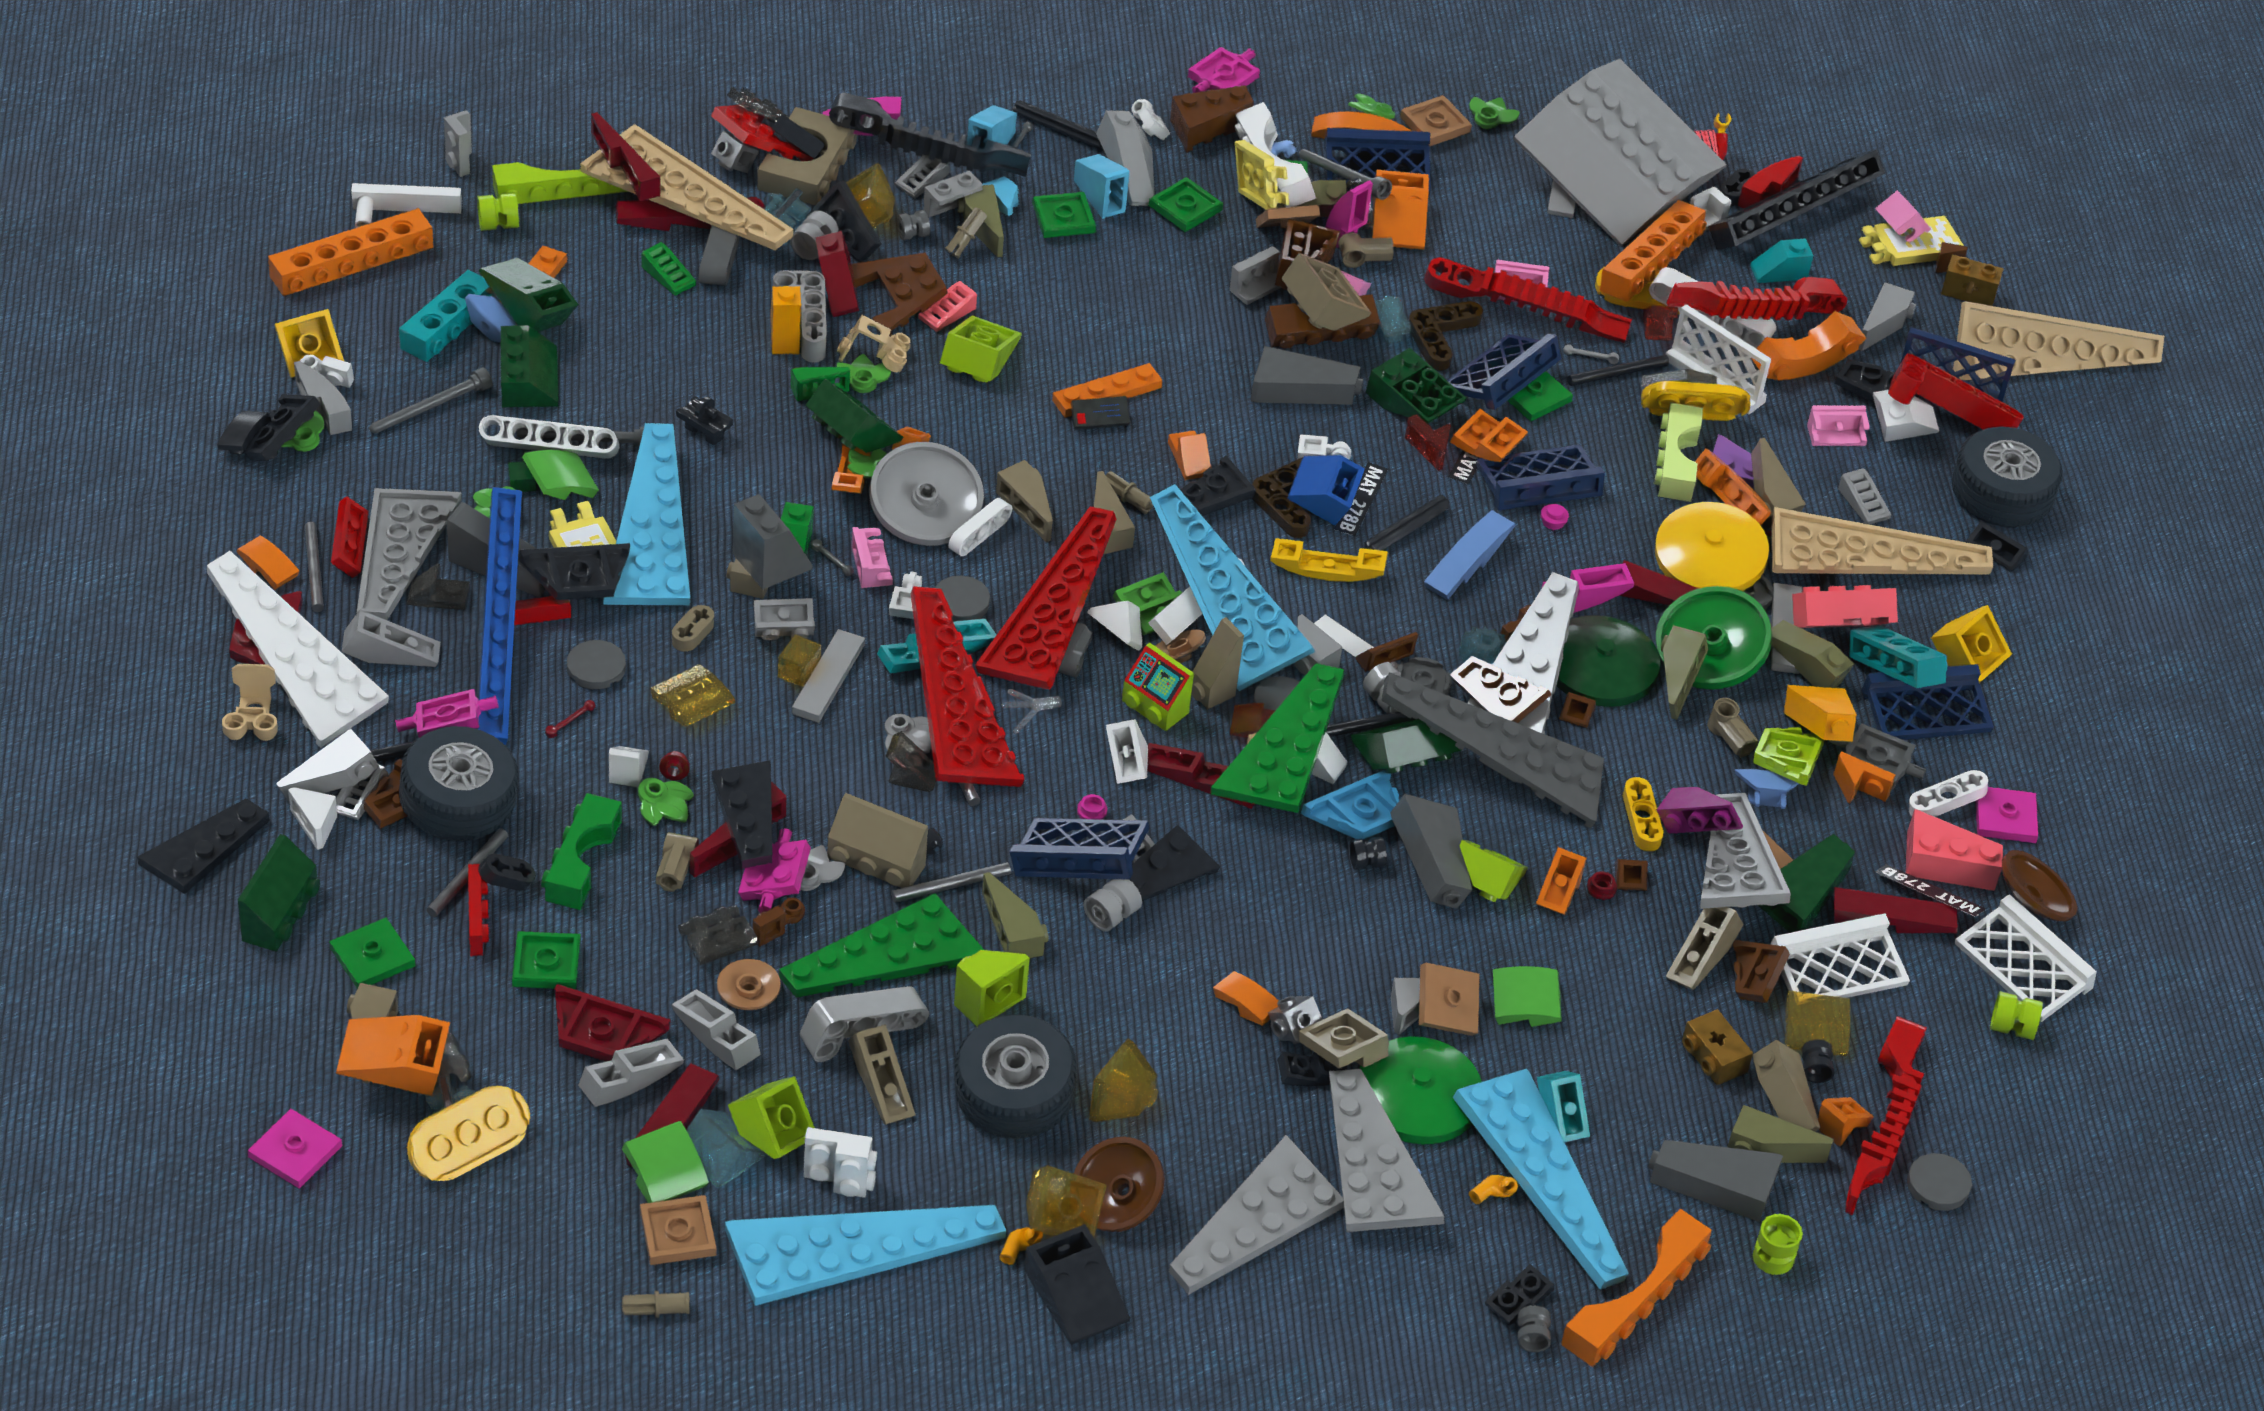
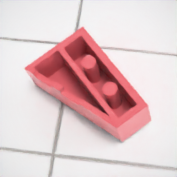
M1871 585L1854 586V590H1846V586L1828 587V591H1820V586L1803 587V593L1792 594L1794 625L1799 628L1863 627L1898 622L1896 588L1871 589Z
M1914 809L1907 831L1905 873L1916 878L1995 891L2002 870L2003 845Z

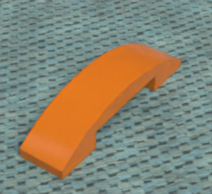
M1332 112L1315 116L1311 137L1325 139L1327 128L1411 130L1395 121L1373 114Z
M843 444L838 471L835 472L831 490L861 494L866 478H863L864 475L854 474L849 470L848 465L851 463L848 459V453L850 448ZM858 447L854 450L863 455L871 456V452L866 453Z
M1705 448L1695 461L1698 463L1696 478L1704 486L1711 488L1725 504L1743 510L1761 526L1771 514L1768 506L1734 470L1709 449Z

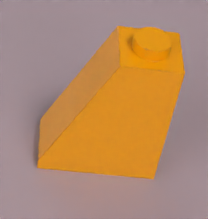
M772 286V354H800V286Z
M1787 685L1784 714L1823 740L1853 742L1857 714L1845 689Z

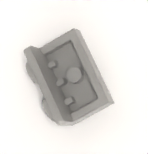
M465 110L444 117L445 158L448 166L454 168L460 177L470 174L469 155L472 153L470 113Z
M970 171L926 186L924 210L930 218L957 207V199L981 191L983 184Z
M1272 246L1232 266L1230 291L1245 304H1250L1280 289L1281 287L1275 286L1280 252Z
M813 599L754 600L755 637H762L764 640H776L779 636L806 639L809 635H814Z

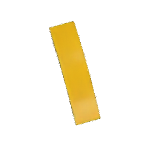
M1275 538L1271 562L1283 569L1305 577L1337 582L1362 581L1384 575L1388 551L1360 548L1358 556L1303 550V541Z

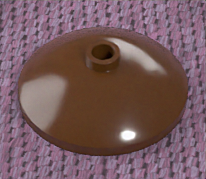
M2011 850L2003 857L2002 873L2015 900L2024 908L2037 916L2052 921H2069L2077 913V903L2074 895L2061 877L2048 865L2035 856L2020 850Z
M1114 1137L1099 1142L1084 1154L1074 1170L1071 1181V1197L1076 1211L1089 1225L1106 1232L1125 1231L1139 1225L1152 1214L1162 1197L1165 1183L1162 1163L1157 1154L1147 1144L1138 1139ZM1129 1187V1192L1122 1196L1123 1190Z

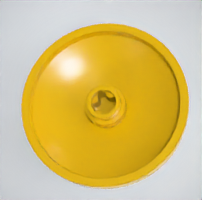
M1718 502L1693 503L1675 510L1662 522L1655 542L1656 560L1664 575L1696 588L1723 586L1744 591L1755 584L1762 576L1769 555L1768 539L1760 524L1743 510Z

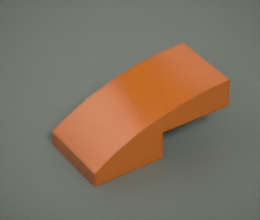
M261 535L241 546L236 551L254 573L259 571L274 590L294 579L299 574V569L279 548Z
M1235 971L1213 987L1216 998L1238 1006L1240 1017L1262 1026L1270 1020L1268 1012L1278 1007L1277 1002L1279 1000L1253 980Z

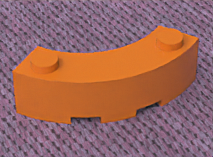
M1834 311L1825 321L1811 329L1807 337L1799 340H1794L1793 337L1784 339L1766 337L1756 349L1771 358L1767 378L1791 380L1816 374L1835 365L1849 354L1856 352L1859 346L1866 340V336L1851 317ZM1751 358L1760 370L1761 363Z

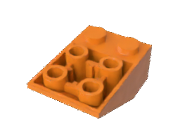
M1377 170L1376 177L1381 176L1391 181L1392 191L1384 200L1373 196L1372 238H1392L1393 247L1424 250L1429 175Z
M421 1015L349 1019L336 1074L432 1096L439 1075L450 1022Z

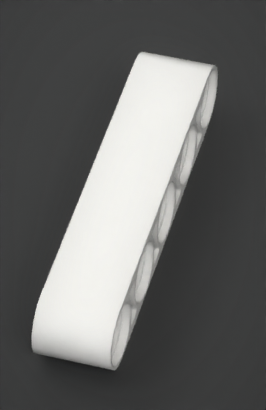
M1665 267L1660 270L1650 285L1649 292L1655 300L1668 306L1666 302L1675 283L1699 281L1673 268ZM1670 307V308H1672V309H1674V310L1680 312L1682 307ZM1695 309L1755 349L1766 337L1772 338L1776 331V324L1771 318L1769 320L1762 317L1752 319L1751 316L1748 319H1742L1740 316H1737L1736 319H1732L1729 316L1719 318L1718 315L1710 316L1703 311Z
M495 415L484 417L479 424V432L482 438L492 446L535 451L563 450L577 453L579 456L605 459L614 457L620 448L615 433L607 428ZM489 426H500V431L497 435L491 437L486 435ZM526 428L528 429V435L524 439L518 440L514 438V434L518 429ZM548 431L556 432V439L551 443L542 441L543 435ZM576 434L585 436L584 442L579 446L570 444L571 438ZM608 437L613 440L611 447L608 449L598 447L599 441L603 438Z

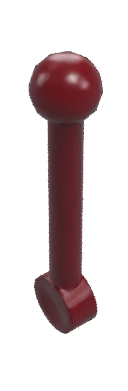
M587 700L582 708L557 725L547 726L545 729L546 736L548 738L556 737L558 730L586 711H593L596 706L595 702Z

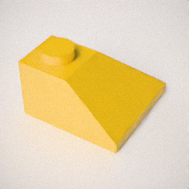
M328 309L274 324L290 377H295L294 362L300 361L306 355H314L321 361H323L325 356L344 361Z
M1988 605L1947 623L1931 637L1937 651L1947 655L1948 666L1978 664L1981 672L1978 679L1979 683L2012 655Z

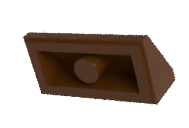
M1414 632L1368 649L1355 658L1365 672L1381 663H1392L1408 657L1414 653L1418 633Z

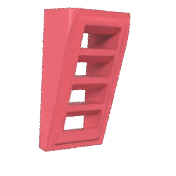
M958 281L947 289V294L924 312H920L918 318L938 332L975 310L977 294L963 282Z

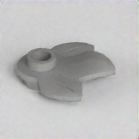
M895 714L886 720L885 732L887 733V738L885 740V747L890 754L898 758L906 751V748L917 752L930 753L931 740L927 717L911 718L905 714Z
M823 845L811 849L800 890L810 891L816 889L821 883L837 880L845 870V863L841 861L829 862L828 854Z

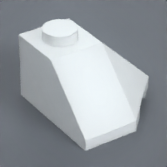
M1888 390L1873 392L1885 442L1939 433L1933 406L1915 396L1911 403L1906 405L1893 399L1888 394Z

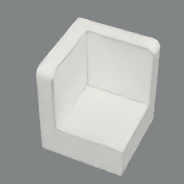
M1712 187L1693 196L1690 204L1706 210L1704 220L1707 223L1706 231L1709 229V225L1728 216L1731 200L1716 187Z

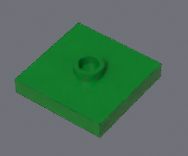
M1187 177L1149 198V206L1184 232L1189 231L1223 210V203Z
M1084 192L1033 197L1032 204L1044 238L1095 233L1096 225Z
M1545 371L1507 401L1532 422L1572 402L1573 394Z
M387 918L329 941L331 951L357 989L360 983L373 985L416 966L415 958Z
M517 931L512 987L555 989L556 985L559 984L576 989L581 934Z

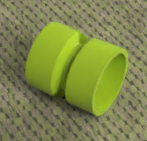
M516 193L500 194L497 199L493 195L477 196L478 218L481 231L496 230L498 225H501L503 229L519 228Z
M1999 991L1991 1018L1990 1030L2006 1034L2013 1030L2018 1037L2034 1040L2040 1022L2043 1002L2026 997L2019 1001L2017 995Z
M1773 1214L1763 1220L1753 1251V1260L1759 1269L1772 1275H1782L1793 1267L1803 1235L1799 1223L1792 1217L1784 1214Z

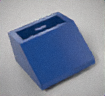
M1342 455L1304 456L1287 499L1329 523L1336 525L1351 508L1365 469Z

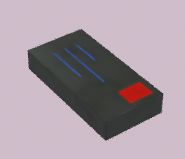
M1126 396L1072 400L1071 402L1074 430L1127 426L1130 423Z

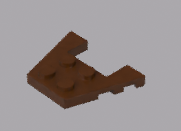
M926 252L851 264L855 288L879 279L896 308L872 317L875 322L891 329V331L898 326L904 327L909 323L911 316L918 311L924 312L947 294L946 285Z

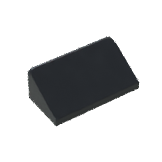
M781 115L772 127V130L812 158L816 159L821 155L825 144L785 115Z
M1983 521L1979 522L1966 540V543L1992 547L1993 561L2010 571L2018 567L2029 555L2027 547Z

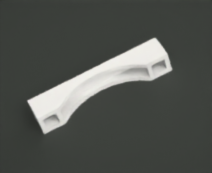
M1262 102L1236 113L1238 124L1234 126L1238 137L1274 158V166L1287 168L1288 179L1277 178L1278 192L1289 193V205H1283L1285 207H1296L1315 199L1316 196L1310 178L1302 164L1291 163L1272 154L1271 149L1278 134L1271 113L1265 103Z

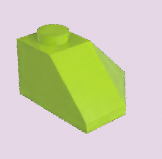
M1462 840L1459 845L1473 886L1481 890L1480 896L1490 901L1496 902L1497 898L1506 900L1528 869L1527 866L1498 852L1485 848L1483 850L1480 848V845L1469 840Z

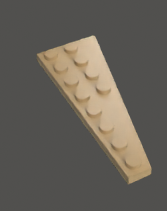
M632 125L620 134L661 177L660 196L649 200L773 250H777L793 237V228L637 125ZM600 149L580 163L581 172L636 194L622 167L610 168Z
M1963 302L1961 304L1957 342L2015 359L2011 376L2159 363L2162 359L2164 336L1972 302ZM1970 355L1965 357L1971 366L1980 363L1977 357ZM1958 360L1954 361L1953 370L1955 372L1964 369ZM1991 365L1997 374L2007 369L2003 365ZM1984 368L1975 371L1980 379L1990 377ZM1968 374L1959 377L1960 380L1964 381L1972 380Z
M1774 507L1771 514L1772 572L1990 574L1993 568L1992 547L1777 507Z

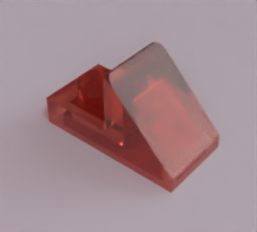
M1651 305L1644 308L1643 324L1645 338L1648 340L1670 341L1672 339L1673 320L1678 316V307Z
M1417 414L1409 417L1405 439L1438 471L1443 469L1451 424L1433 430Z
M1261 702L1235 705L1230 735L1248 738L1249 734L1257 733L1276 710L1265 709L1264 703Z

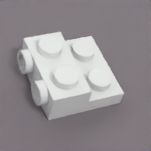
M807 1127L804 1177L816 1181L834 1182L833 1193L849 1197L858 1196L866 1198L867 1190L873 1191L876 1171L874 1170L877 1151H872V1137Z

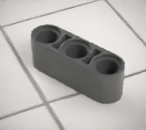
M711 226L700 264L699 283L727 286L740 236L716 226Z

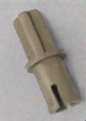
M977 207L973 208L962 226L957 227V233L948 246L945 247V250L948 253L951 252L952 256L959 259L971 239L975 240L974 235L987 218L986 213Z
M1112 471L1106 474L1115 493L1121 496L1122 502H1128L1143 514H1147L1152 509L1153 503L1150 496L1138 489L1136 483H1128Z
M655 1291V1294L625 1295L622 1298V1311L624 1315L655 1314V1318H659V1314H689V1292L659 1294L658 1291Z

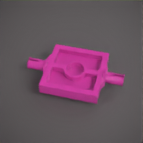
M1220 47L1193 65L1188 70V77L1199 83L1192 88L1193 93L1234 86H1248L1259 78L1260 69L1248 62L1255 58L1254 50L1251 51V48H1249L1244 53L1238 55Z
M475 689L418 702L412 717L395 720L398 732L416 728L419 738L431 731L451 726L476 729L479 728L481 712L499 708L496 695L478 700Z
M784 828V831L783 829L779 830L778 840L775 844H772V863L744 869L738 894L743 901L761 900L758 908L760 913L771 910L775 899L785 895L799 894L811 847L807 840L790 842L792 832Z

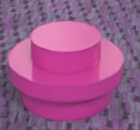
M1549 504L1542 508L1540 516L1545 527L1558 530L1567 523L1569 513L1558 504Z
M1086 795L1078 803L1077 813L1081 819L1103 820L1107 815V805L1104 799L1098 795Z

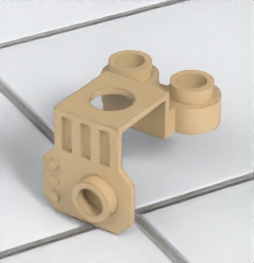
M861 315L856 325L849 331V334L841 340L837 352L840 353L838 361H843L860 332L880 343L876 357L882 359L883 365L890 371L900 372L907 362L906 353L910 349V339L907 335L900 332L890 337L891 329ZM867 326L876 327L881 334H873L868 330Z
M237 664L232 667L233 683L240 687L239 707H236V712L228 713L223 717V733L231 740H239L245 735L247 730H253L260 740H271L278 732L277 718L269 713L271 704L270 687L276 684L275 669L270 665ZM251 704H259V705H261L262 707H247V706H249V705H251Z

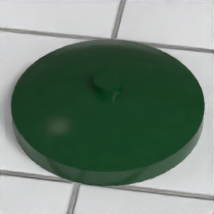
M1589 615L1570 620L1567 642L1564 644L1563 659L1556 685L1565 694L1570 692L1596 700V706L1615 707L1636 702L1652 690L1660 669V657L1656 646L1644 632L1630 623L1608 616Z

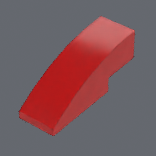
M1795 156L1771 164L1752 176L1742 186L1738 206L1746 208L1792 186L1799 177L1803 157Z

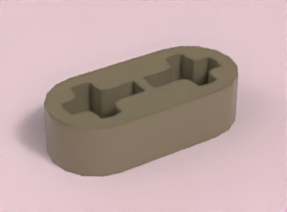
M705 605L692 607L672 629L673 647L679 651H691L696 648L714 627V611Z

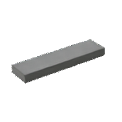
M1773 584L1772 628L1782 620L1794 625L1792 594L1802 593L1801 586ZM1771 646V670L1794 674L1800 673L1794 665L1788 662Z
M840 629L837 630L792 706L793 715L820 722L865 645L864 637Z

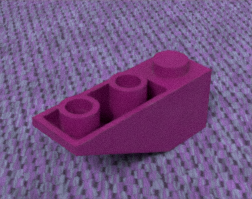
M1699 787L1672 788L1656 809L1668 833L1736 830L1743 828V824L1732 802Z

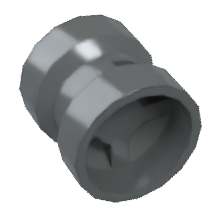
M925 210L916 211L913 215H908L907 213L897 215V229L902 241L912 239L916 235L919 237L930 235V223Z
M1541 1306L1524 1307L1518 1313V1326L1521 1328L1518 1331V1345L1523 1350L1529 1352L1544 1351L1551 1344V1333L1548 1330L1551 1326V1313L1548 1309Z

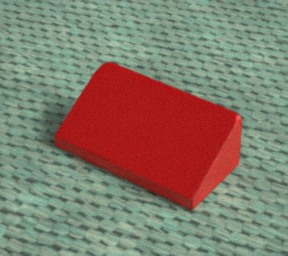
M553 596L518 600L515 604L514 625L571 618L569 599L555 600Z

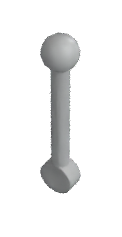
M1565 345L1563 348L1566 355L1574 353L1608 360L1611 364H1617L1619 361L1617 353L1607 355L1576 349L1572 345Z

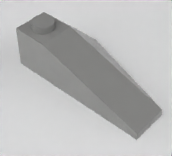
M1106 111L1096 135L1107 158L1129 170L1127 200L1130 206H1149V198L1155 195L1152 147L1144 131L1129 111Z

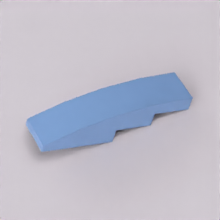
M1491 510L1445 555L1424 581L1425 587L1449 600L1462 582L1466 584L1479 566L1483 568L1513 530L1515 523Z

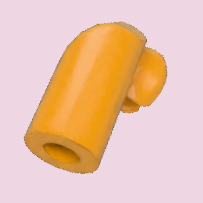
M1490 1175L1469 1191V1197L1475 1204H1480L1489 1196L1507 1198L1516 1193L1518 1183L1512 1177Z
M1031 1226L1012 1231L1006 1240L999 1259L1007 1265L1014 1264L1020 1251H1024L1027 1247L1042 1241V1230L1037 1226Z

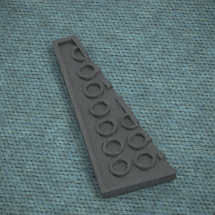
M1389 672L1385 678L1381 701L1410 719L1413 717L1414 719L1419 718L1424 721L1430 728V731L1436 735L1440 732L1456 741L1455 746L1459 749L1468 748L1481 756L1480 762L1515 783L1519 782L1520 784L1528 785L1535 792L1534 795L1542 800L1546 796L1561 806L1560 811L1567 815L1569 812H1572L1586 821L1584 824L1586 827L1592 828L1597 819L1604 763L1603 757Z

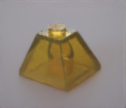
M879 163L874 164L846 182L872 228L881 223H887L892 218L895 197Z
M1127 1038L1095 1077L1089 1120L1100 1122L1139 1116L1146 1106L1151 1107L1154 1104L1159 1092L1156 1089L1158 1075L1132 1040Z
M1048 1165L1033 1171L1026 1200L1030 1229L1056 1236L1085 1224L1095 1238L1107 1184Z

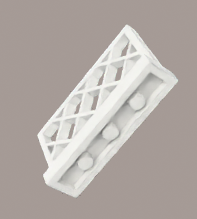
M1687 304L1684 305L1680 311L1673 346L1666 352L1669 363L1699 383L1731 385L1744 389L1750 395V410L1747 414H1751L1766 402L1767 394L1763 391L1771 358ZM1688 317L1694 320L1697 329L1692 330ZM1708 331L1715 334L1718 342L1713 343ZM1700 333L1705 343L1704 346H1700L1695 334ZM1686 336H1687V338H1688L1690 344H1688L1687 342H1685V341L1683 340V337H1686ZM1729 344L1736 347L1740 356H1734ZM1717 347L1722 348L1727 359H1721L1716 349ZM1708 350L1712 359L1705 355L1703 351ZM1750 358L1761 363L1760 370L1755 369ZM1738 361H1743L1748 373H1742ZM1725 364H1730L1733 372L1728 370ZM1751 377L1754 386L1747 382L1745 378Z
M2010 894L2000 900V906L1955 939V945L2006 991L2017 995L2019 1001H2022L2025 997L2033 999V996L2051 997V1004L2042 1010L2041 1022L2081 992L2085 995L2093 989L2097 971ZM1999 919L2008 927V932L1990 931V925ZM1971 938H1986V948H1973L1967 941ZM1990 939L2007 940V950L1990 949ZM2012 940L2024 941L2029 945V951L2012 950ZM1990 957L2007 958V968L1994 967L1990 963ZM2011 958L2029 959V969L2011 968ZM2033 960L2047 961L2051 965V971L2033 970ZM2011 976L2029 977V987H2017L2011 982ZM2033 978L2051 979V989L2033 988ZM2055 979L2068 980L2074 986L2069 990L2055 989Z
M1886 913L1774 936L1771 945L1786 946L1790 953L1788 959L1795 958L1805 964L1800 973L1790 968L1786 962L1781 972L1796 1008L1908 985L1909 977L1887 930L1890 922ZM1882 940L1886 949L1885 954L1882 955L1868 948L1869 943ZM1851 947L1861 953L1857 961H1854L1841 954V949ZM1822 952L1833 959L1829 967L1812 959L1813 955ZM1863 954L1880 962L1876 971L1859 963ZM1836 960L1852 968L1848 977L1831 969ZM1884 964L1895 970L1898 978L1889 979L1880 974L1879 971ZM1808 966L1825 974L1820 983L1804 975ZM1855 970L1872 978L1870 983L1862 985L1852 980L1851 978ZM1827 976L1843 983L1844 986L1842 989L1834 991L1823 984ZM1799 982L1815 989V994L1801 997L1797 987Z

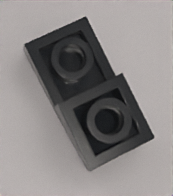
M241 412L224 430L217 444L218 450H228L231 454L245 453L258 430L269 424L270 421L267 418L269 412Z
M1282 1052L1277 1059L1282 1084L1326 1086L1330 1085L1329 1071L1348 1070L1347 1066L1337 1068L1315 1052L1311 1056Z
M1529 1264L1512 1282L1508 1280L1504 1282L1485 1301V1305L1510 1325L1518 1320V1313L1521 1309L1527 1306H1537L1554 1291V1283Z

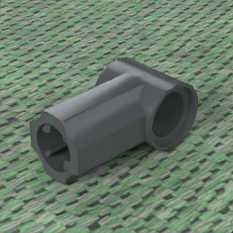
M1077 622L1060 665L1059 673L1075 678L1078 677L1083 665L1084 654L1092 640L1093 633L1085 624Z

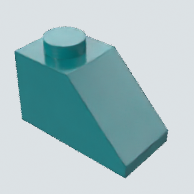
M1806 238L1781 240L1753 260L1750 267L1757 283L1795 281L1809 276L1814 255Z
M1561 1071L1537 1077L1539 1092L1563 1141L1568 1142L1590 1137L1580 1074Z

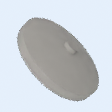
M933 442L908 443L887 453L877 464L873 472L869 494L871 506L876 517L889 532L907 542L925 546L949 543L953 533L981 511L984 499L981 478L971 462L954 449Z

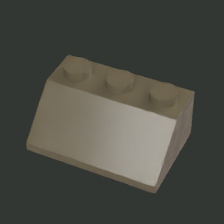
M1298 253L1282 277V280L1288 287L1287 291L1299 302V308L1307 313L1309 322L1319 329L1325 327L1335 331L1365 319L1371 314V311L1338 267Z
M845 793L828 836V858L844 862L849 867L857 869L866 875H872L884 880L893 886L901 888L913 886L926 866L928 826Z

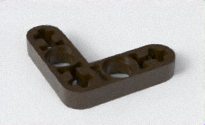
M1466 301L1417 309L1410 313L1408 321L1411 327L1410 333L1425 361L1437 371H1444L1451 365L1452 350L1442 332L1478 326L1481 323L1483 308L1476 302ZM1446 316L1452 320H1442L1439 317ZM1424 338H1432L1435 339L1436 342H1428L1425 341Z
M1302 458L1262 475L1252 483L1256 489L1255 497L1252 499L1289 536L1294 538H1302L1308 535L1311 518L1298 504L1287 499L1293 482L1284 483L1279 479L1289 478L1294 481ZM1284 505L1287 507V509L1279 510L1276 509L1274 506Z

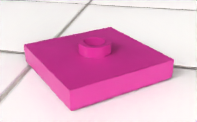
M1988 787L1987 794L1983 798L1976 800L1977 835L2036 843L2038 839L2036 793Z
M290 1109L248 1150V1158L300 1189L342 1147V1139Z

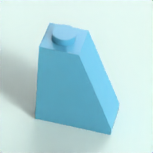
M992 105L971 116L968 121L967 145L972 146L975 135L981 136L980 149H985L987 140L1007 145L1016 132L1017 113Z
M1100 154L1075 160L1074 182L1085 193L1086 198L1101 218L1126 212L1129 170Z

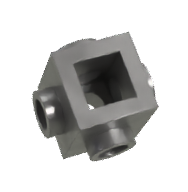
M722 131L711 154L720 160L718 164L730 171L735 169L748 173L759 149L743 143L730 132Z
M1313 996L1286 997L1277 1002V1008L1268 1012L1272 1031L1279 1038V1041H1293L1294 1044L1301 1043L1299 1042V1030L1323 1020Z

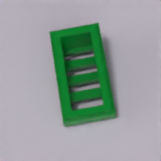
M660 242L642 252L641 267L674 296L696 286L694 277L664 243Z
M799 367L791 369V390L796 401L810 399L824 379H827L845 392L850 391L849 367ZM835 378H839V383H835Z

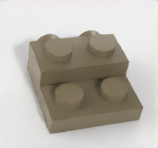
M1348 1008L1299 1030V1042L1337 1068L1347 1066L1354 1061L1362 1067H1366L1388 1056V1035Z

